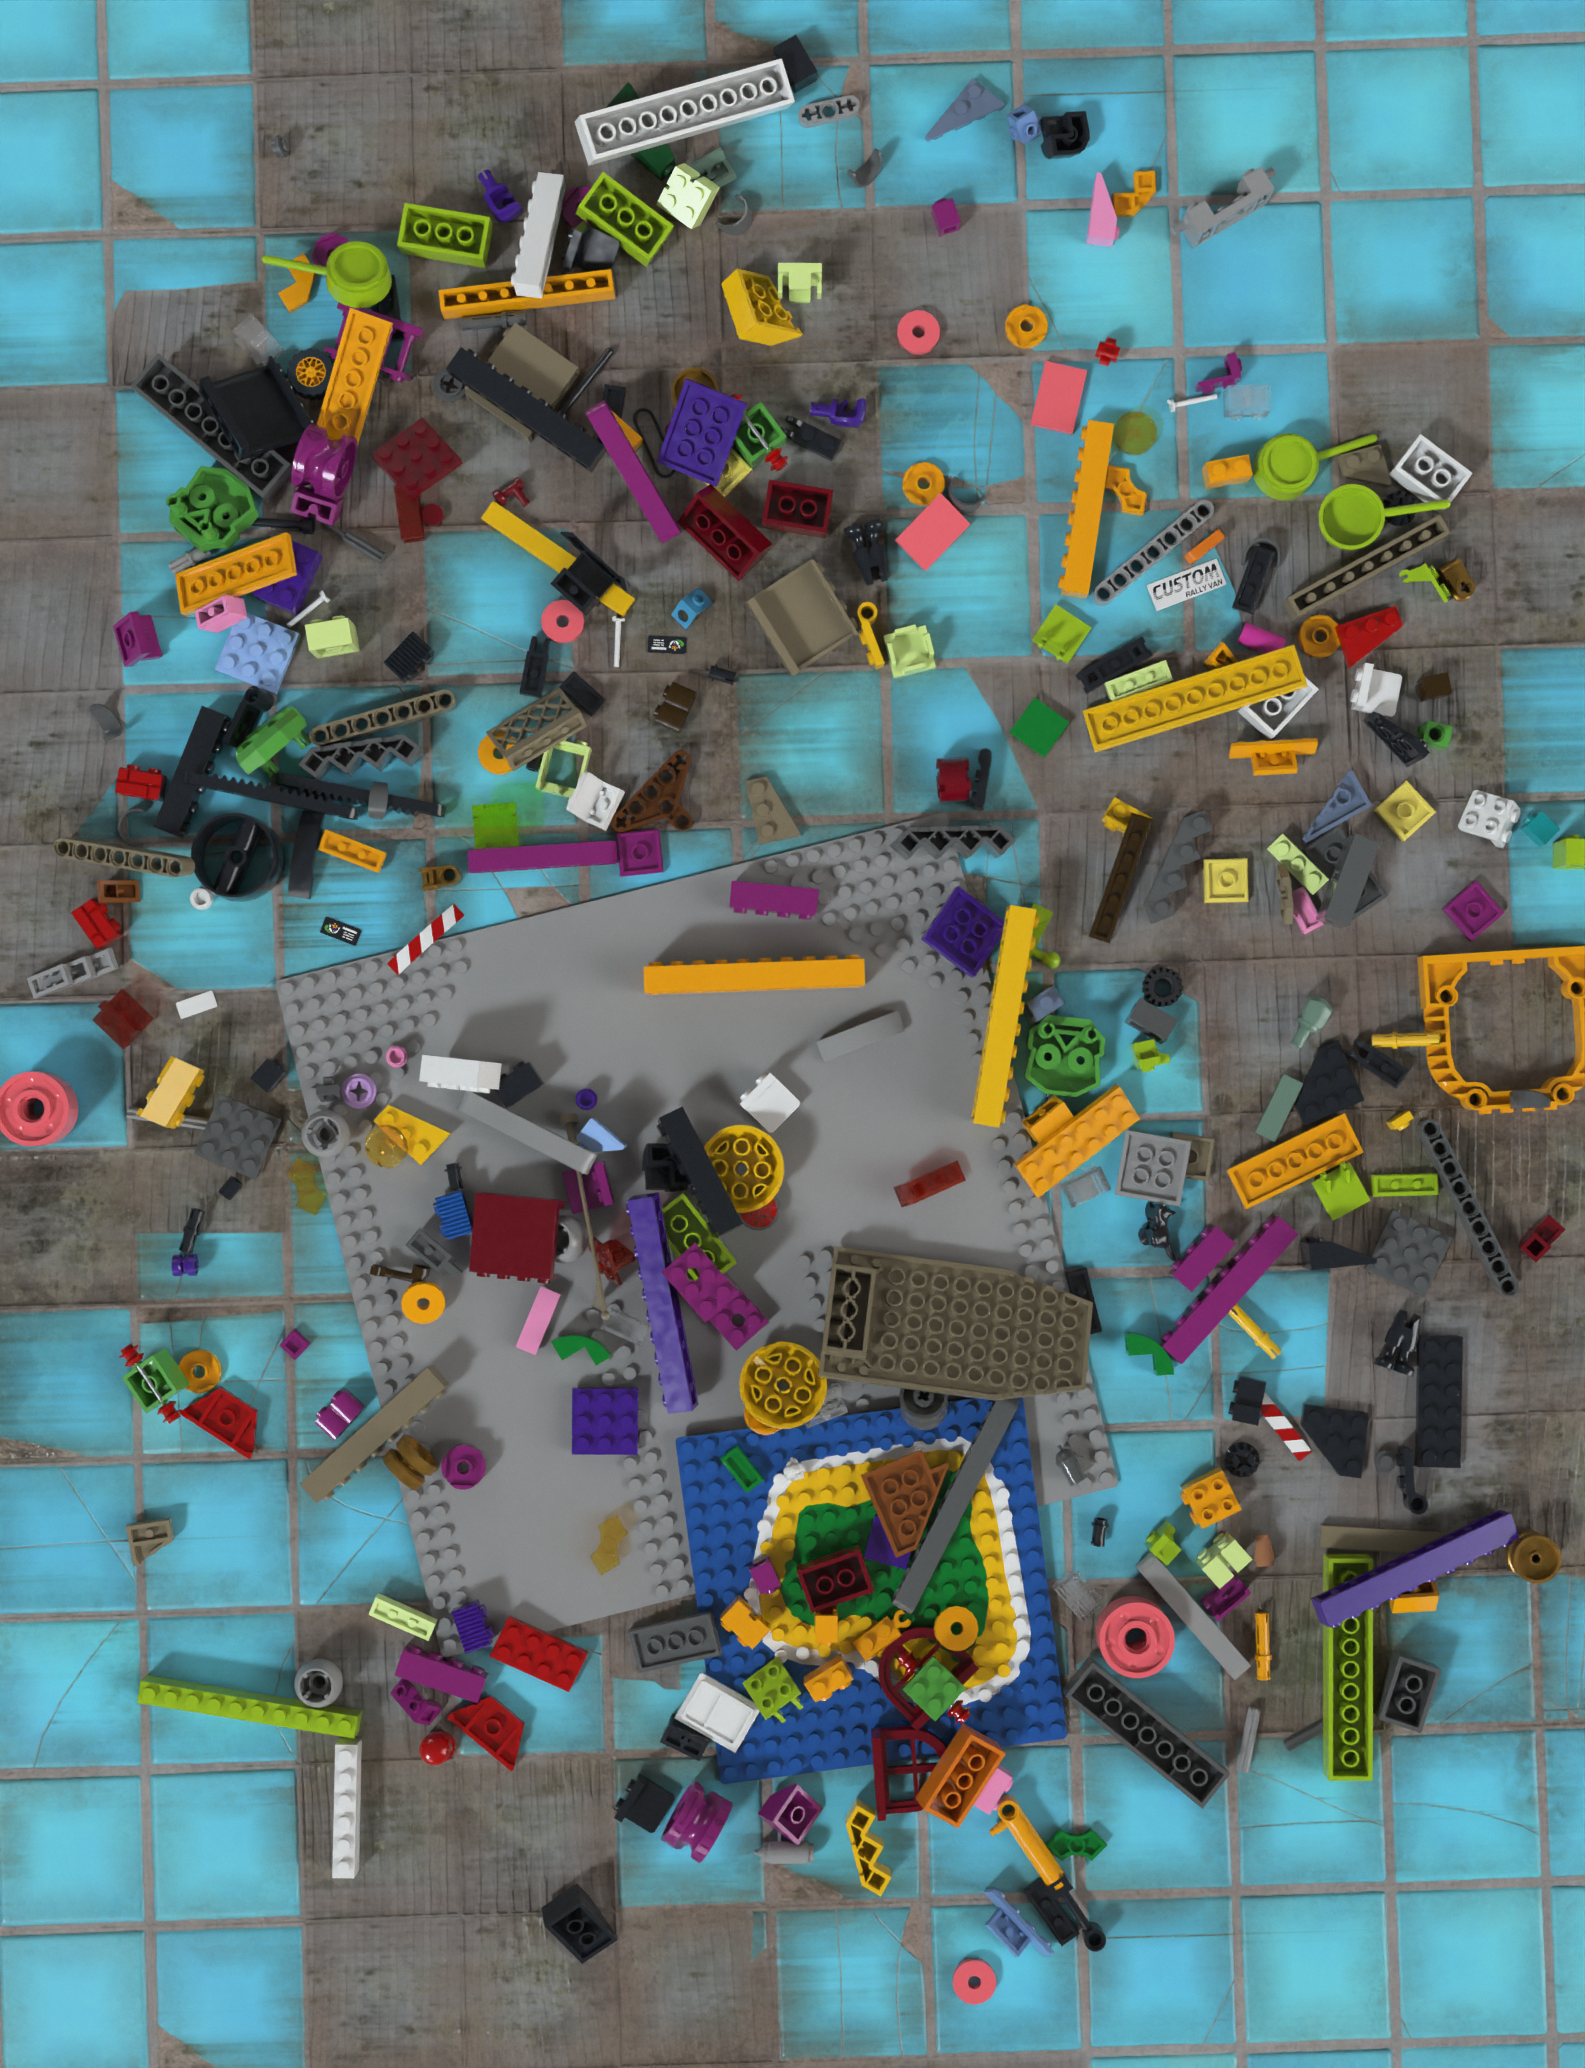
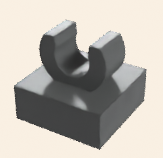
M323 1077L324 1086L316 1087V1095L321 1102L343 1100L341 1088L338 1084L335 1085L333 1077Z

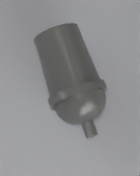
M1061 1444L1058 1445L1059 1452L1056 1455V1465L1061 1469L1069 1485L1073 1486L1083 1481L1086 1477L1078 1463L1076 1454L1070 1449H1063Z

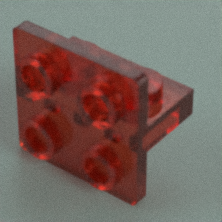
M121 989L110 1001L104 1000L98 1006L101 1011L93 1018V1021L122 1049H126L154 1018L133 997Z
M593 1236L600 1274H604L609 1282H614L617 1286L622 1285L617 1270L636 1261L634 1253L616 1238L608 1240L603 1244Z

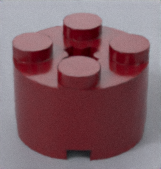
M964 757L937 758L936 769H939V772H937L936 783L938 798H940L939 802L966 801V799H969V791H971V779L968 778L967 772L969 771V759Z

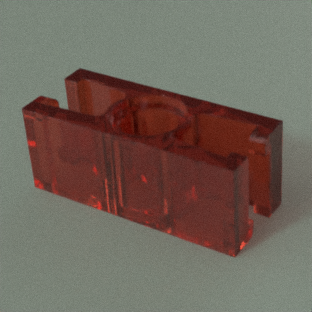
M394 485L401 540H403L404 544L426 541L420 495L410 501L399 487Z

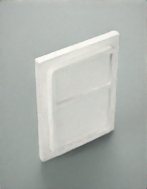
M700 1672L675 1715V1719L736 1753L752 1723L755 1721L759 1709L752 1700Z

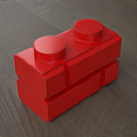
M127 764L126 768H119L115 793L163 802L167 776L161 774L162 770L148 768L147 772L141 771L139 766Z
M92 898L71 914L95 948L101 950L122 936L119 931L121 925L114 917L111 919L107 914L109 909L106 904Z

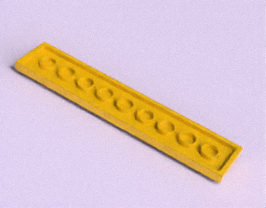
M1291 645L1083 710V715L1094 752L1096 753L1306 688L1307 682L1295 646Z

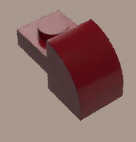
M1547 1214L1533 1229L1530 1228L1525 1233L1519 1243V1248L1537 1262L1566 1229L1552 1216Z

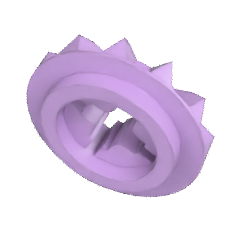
M354 1074L344 1081L341 1093L347 1105L361 1109L368 1107L375 1100L377 1090L375 1082L369 1076ZM359 1081L361 1088L368 1090V1093L361 1094L360 1100L357 1093L350 1092V1090L358 1088Z

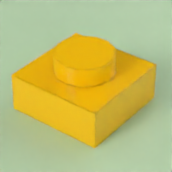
M1402 1111L1388 1120L1386 1124L1390 1130L1398 1129L1401 1131L1410 1125L1409 1121L1414 1117L1410 1111Z

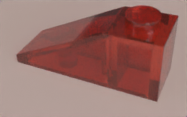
M957 1160L893 1188L901 1207H905L966 1180Z

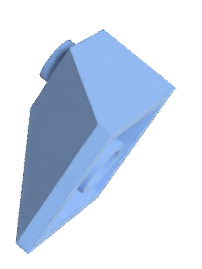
M591 1118L576 1137L579 1140V1146L592 1152L623 1150L628 1146L596 1118Z

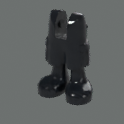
M883 519L871 520L864 524L870 548H867L865 545L861 524L844 528L846 537L851 538L856 545L857 550L853 554L866 585H873L870 568L875 566L878 568L881 582L888 580L885 545L879 543L878 538L879 531L884 527Z
M1400 1309L1385 1337L1384 1342L1388 1345L1384 1353L1375 1358L1374 1364L1413 1377L1415 1371L1409 1365L1408 1358L1409 1353L1415 1352L1417 1348L1421 1316L1413 1314L1407 1328L1404 1327L1407 1311ZM1400 1347L1399 1355L1394 1363L1393 1358L1396 1348Z

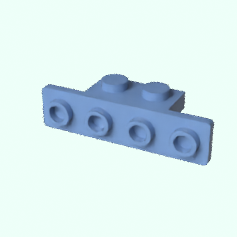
M985 1889L984 1894L997 1907V1910L986 1922L985 1926L1014 1957H1019L1029 1943L1042 1956H1052L1054 1954V1951L1050 1948V1943L1035 1932V1927L1020 1916V1911L1004 1899L1005 1895L999 1889Z

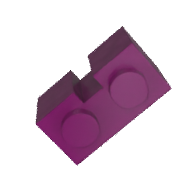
M301 486L294 492L290 512L304 517H308L312 513L316 515L317 521L333 525L339 519L343 499L340 498L334 501L314 494V489Z

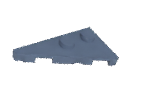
M972 78L927 133L925 140L928 142L943 137V134L954 129L956 131L970 125L975 120L985 118L987 114L996 110H1003L1005 104Z
M1352 769L1344 775L1303 836L1304 844L1372 806Z

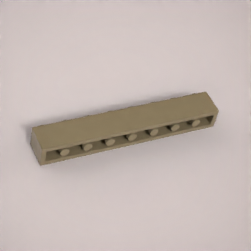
M1438 515L1293 594L1283 602V605L1291 620L1295 621L1444 540L1451 533L1441 515Z
M433 1365L427 1367L299 1484L316 1503L321 1500L326 1502L335 1494L333 1490L338 1485L343 1487L351 1480L349 1475L352 1472L356 1471L358 1473L367 1465L365 1461L370 1456L374 1459L383 1451L381 1446L384 1443H392L399 1436L397 1432L402 1427L406 1430L415 1422L413 1417L416 1414H424L431 1407L429 1403L434 1398L438 1401L447 1393L445 1388L450 1384Z

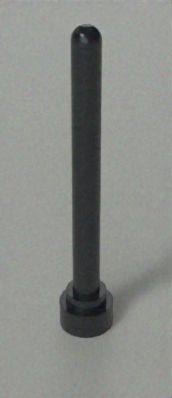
M607 348L558 409L566 415L614 353L612 348Z
M304 517L298 521L257 518L251 526L299 529L303 534L313 535L315 532L314 517Z

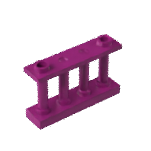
M338 302L337 309L343 312L342 316L344 317L334 349L324 347V351L330 354L329 357L333 360L336 359L350 308L393 323L380 372L391 375V380L403 383V380L410 382L411 377L403 372L412 343L416 341V338L423 340L426 331L420 327L365 308L349 307ZM399 331L404 333L403 337L405 339L396 368L392 370L384 367L383 364L392 335Z

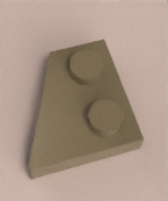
M1381 444L1337 457L1344 479H1357L1364 483L1382 484L1384 487L1392 484Z
M171 1517L128 1523L126 1525L133 1566L139 1565L141 1561L155 1554L160 1548L165 1547L175 1538Z

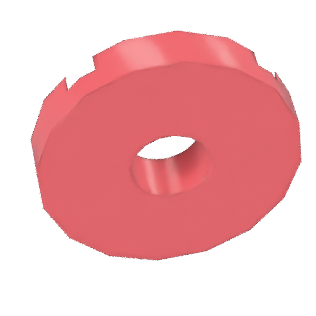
M922 310L907 313L901 318L897 328L899 344L909 353L916 355L930 352L936 346L940 336L938 321L932 314ZM915 328H921L925 334L917 338L913 335L912 331Z
M568 600L554 601L542 613V629L547 637L555 643L573 642L579 638L584 629L583 613ZM562 616L569 619L568 625L566 627H559L557 625L558 618Z
M965 1959L958 1964L953 1972L952 1982L954 1991L959 1999L965 2003L973 2005L984 2003L995 1992L996 1978L994 1970L990 1964L982 1959ZM977 1976L980 1978V1983L976 1986H971L968 1983L969 1978Z

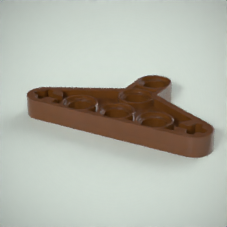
M676 751L614 815L611 823L615 831L618 833L629 832L662 819H666L681 832L688 831L692 827V817L679 805L691 765L690 755L686 751ZM677 756H686V764H680L676 768L680 772L676 774L674 769L668 765L672 763L674 766L678 762ZM665 770H669L673 775L669 782H663L660 779V774ZM649 786H655L658 790L657 795L653 798L647 797L645 794V790ZM638 801L642 804L643 808L640 813H633L630 806L633 802ZM664 801L673 803L671 812L666 813L661 810V804ZM625 810H627L632 817H635L633 821H631L630 818H628L625 821L627 825L625 828H623L622 826L619 828L616 827L618 825L616 820L618 818L622 820L627 816L625 813H623ZM682 815L689 819V824L683 828L677 825V819Z

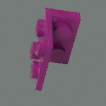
M604 1161L594 1163L588 1175L581 1173L588 1210L615 1203ZM572 1169L562 1172L572 1213L584 1212L576 1170Z

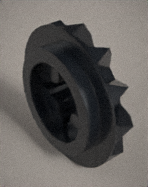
M1398 491L1388 495L1383 501L1384 508L1396 507L1399 501L1401 506L1415 504V499L1409 493ZM1416 513L1403 514L1400 517L1399 515L1385 517V520L1394 526H1404L1414 519Z
M1235 1443L1228 1448L1225 1454L1226 1468L1231 1474L1240 1478L1250 1477L1251 1474L1257 1471L1260 1464L1258 1451L1249 1443ZM1237 1454L1242 1457L1247 1455L1246 1460L1250 1465L1242 1463L1238 1466L1239 1460L1235 1455Z

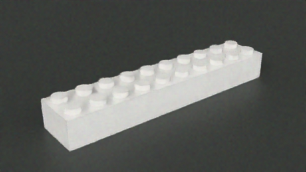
M781 58L583 114L576 119L575 125L588 166L788 109L795 100Z

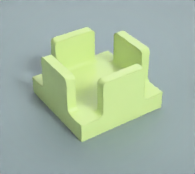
M778 263V299H782L783 286L789 287L790 303H810L811 286H817V299H821L822 263Z
M911 625L895 629L894 633L883 636L894 679L936 668L933 657L934 650L926 625L920 627Z

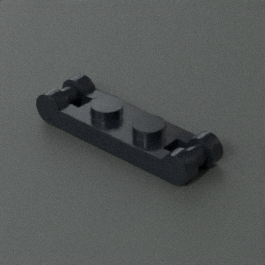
M1143 636L1076 674L1075 676L1078 681L1081 680L1084 685L1085 693L1092 692L1105 682L1112 680L1152 657L1153 653L1145 646L1144 643L1146 641ZM1136 648L1138 649L1139 653L1141 654V655H1139V656H1137V657L1135 656L1134 652L1132 651L1133 649H1136ZM1092 673L1097 678L1094 682H1091L1089 675Z

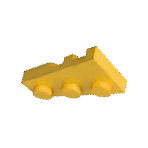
M387 1105L373 1120L420 1165H423L452 1134L391 1105Z

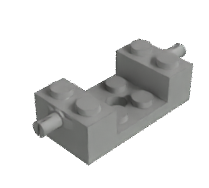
M1259 167L1256 170L1252 168L1245 172L1235 192L1237 198L1227 208L1224 205L1213 213L1206 200L1200 204L1198 202L1191 204L1186 209L1187 212L1181 222L1171 227V232L1175 236L1183 231L1191 246L1195 248L1267 205L1275 189L1269 180L1275 176L1274 169L1270 167L1264 171L1262 167Z

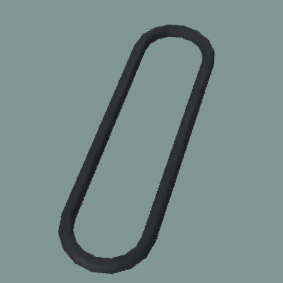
M640 408L634 413L633 422L639 435L642 437L643 445L647 451V454L652 462V465L656 473L660 477H671L676 470L673 469L672 472L667 475L661 474L655 464V461L651 455V452L647 446V443L643 437V434L638 426L636 416L639 412H648L651 415V418L655 424V427L659 433L662 442H664V437L659 428V425L651 410L647 408Z

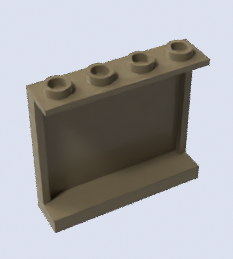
M516 323L505 330L503 340L499 345L496 344L490 352L491 357L488 359V362L497 368L496 371L503 376L506 373L515 380V385L520 388L521 386L528 388L533 393L532 396L537 400L540 398L544 399L551 405L550 409L553 411L580 375L579 367ZM465 387V395L468 400L472 399L519 432L523 439L529 443L532 442L536 436L535 433L468 387Z
M813 559L808 560L745 601L790 676L796 675L804 667L851 637L858 635L856 629L859 627L853 617H848L845 612L847 610L845 603L841 598L837 599L834 591H836L834 585L830 580L826 581L822 574L825 572L819 561L815 562Z

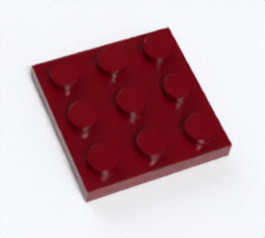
M423 417L371 453L372 459L410 501L463 464L461 458Z

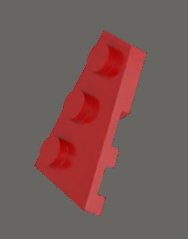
M1397 606L1335 627L1348 668L1352 667L1403 627Z

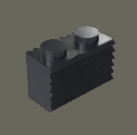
M412 631L383 663L404 683L408 680L411 682L418 675L419 672L417 670L422 665L426 666L431 662L434 657L432 655L434 651Z

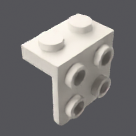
M1364 663L1357 668L1355 673V681L1357 682L1350 698V702H1352L1351 709L1366 713L1375 711L1386 717L1394 716L1402 676L1373 669L1374 664Z
M585 771L579 778L573 795L568 800L567 811L583 821L606 831L625 792Z
M1474 790L1458 824V828L1463 832L1490 839L1496 847L1504 848L1505 844L1511 839V830L1514 823H1517L1520 818V808L1513 800Z
M763 1073L755 1082L758 1086L753 1091L748 1089L740 1097L742 1100L740 1105L768 1132L773 1133L799 1107L800 1101L771 1073L768 1075Z

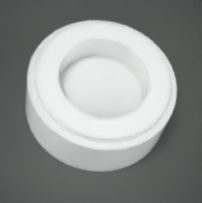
M197 888L191 893L190 902L196 909L206 910L213 904V895L205 888Z

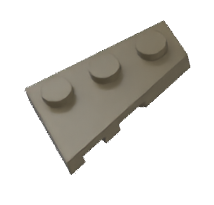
M762 777L745 781L759 845L800 837L801 833L768 778Z

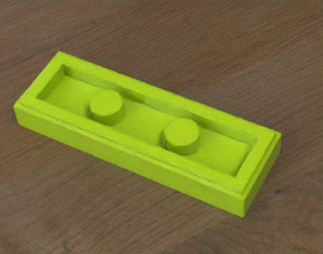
M1438 1173L1371 1175L1372 1197L1439 1195Z

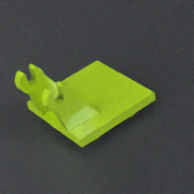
M1425 563L1410 571L1405 569L1399 573V577L1408 575L1402 581L1404 583L1431 581L1444 603L1450 601L1448 597L1451 593L1444 583L1442 585L1439 584L1436 578L1440 577L1433 565L1428 566Z
M1055 604L1031 641L1036 643L1040 649L1043 648L1056 656L1058 661L1062 660L1068 664L1092 627Z
M1340 1162L1339 1168L1328 1174L1324 1171L1320 1173V1178L1311 1182L1331 1221L1371 1201L1350 1162Z
M779 1657L774 1658L743 1682L744 1687L765 1720L774 1715L784 1723L786 1718L782 1716L783 1713L779 1709L790 1701L799 1710L804 1708L797 1697L801 1692Z

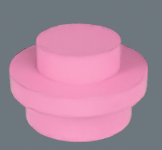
M393 1046L386 1053L387 1063L395 1068L404 1066L408 1060V1053L401 1046Z

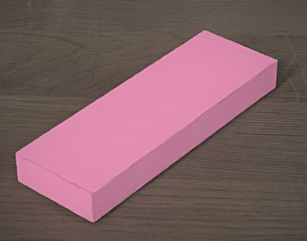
M540 1286L516 1344L517 1348L533 1355L537 1354L560 1299V1293Z

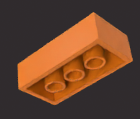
M963 1723L915 1798L923 1810L959 1828L1006 1753L998 1742Z

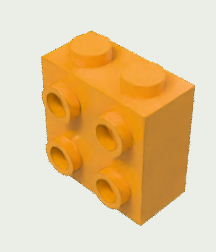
M1219 1467L1180 1486L1182 1492L1179 1495L1184 1505L1189 1504L1192 1510L1189 1513L1194 1525L1198 1524L1202 1529L1242 1510L1223 1470Z

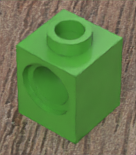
M1426 721L1422 723V726L1419 725L1416 738L1422 739L1429 748L1443 751L1449 747L1453 726ZM1430 730L1437 733L1436 740H1432L1429 737Z

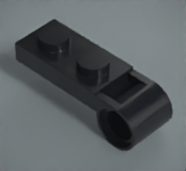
M257 686L248 688L222 742L237 749L247 739L246 736L251 733L260 711L267 712L271 709L274 703L273 696Z
M1398 1447L1396 1464L1397 1467H1400V1475L1397 1476V1484L1403 1494V1504L1416 1515L1423 1514L1428 1509V1501L1424 1496L1415 1492L1412 1449ZM1419 1498V1506L1412 1508V1500Z

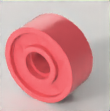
M23 1072L8 1079L0 1088V1130L11 1141L23 1146L51 1145L65 1138L73 1129L78 1117V1100L72 1087L60 1076L48 1072ZM37 1100H41L44 1104V1113L40 1118L33 1111Z
M1125 1596L1114 1600L1105 1607L1096 1624V1642L1101 1654L1108 1665L1123 1676L1144 1678L1156 1674L1168 1663L1174 1651L1175 1635L1169 1619L1158 1605L1147 1598ZM1130 1629H1142V1635L1137 1641L1128 1642L1125 1640V1636Z

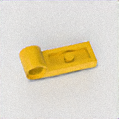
M864 602L859 606L857 612V619L861 627V632L858 634L862 645H867L869 652L866 653L870 666L874 665L877 670L884 667L885 664L870 626L876 620L877 608L871 602ZM869 609L873 612V616L866 619L861 615V612Z

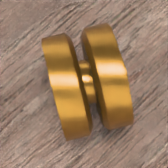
M690 367L682 370L675 377L671 385L673 406L676 408L687 378L719 391L715 377L709 371L700 367Z
M404 1434L396 1443L398 1450L391 1448L382 1459L386 1467L397 1479L407 1487L417 1491L425 1482L424 1475L431 1476L439 1468V1465L422 1444L411 1436Z
M1533 1530L1518 1532L1519 1538L1513 1540V1543L1505 1548V1561L1509 1569L1525 1581L1534 1584L1545 1583L1553 1579L1559 1572L1562 1563L1561 1552L1558 1546L1550 1538Z

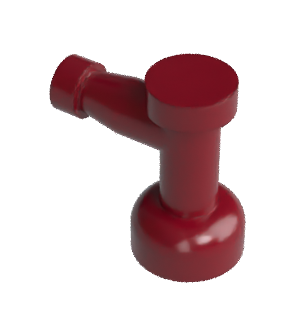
M518 477L514 478V482L502 491L496 489L492 492L493 497L500 506H504L507 503V497L511 494L516 496L523 507L530 504L529 499L526 498L522 491L525 486Z

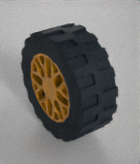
M308 348L304 351L301 350L289 362V368H287L288 380L296 393L303 398L321 400L325 397L334 363L326 353L320 352L318 349Z

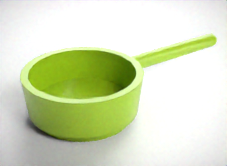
M362 241L347 242L338 246L330 254L327 267L275 256H262V262L265 264L326 275V285L330 294L338 302L349 307L365 308L373 306L383 300L391 288L392 278L386 257L377 247Z
M1286 433L1275 436L1263 444L1254 457L1252 472L1255 483L1270 498L1280 501L1297 499L1312 487L1318 473L1320 460L1377 441V435L1371 434L1320 452H1316L1314 446L1300 435Z
M1347 484L1334 489L1323 500L1319 510V528L1322 536L1331 546L1344 551H1353L1369 545L1379 536L1384 526L1385 517L1449 508L1451 503L1449 500H1439L1384 508L1381 499L1371 489L1358 484Z

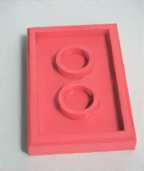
M1045 361L1030 425L1072 435L1087 370Z
M939 493L903 530L895 541L926 571L966 530L970 523Z

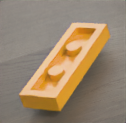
M326 829L318 846V850L379 874L387 856V853Z

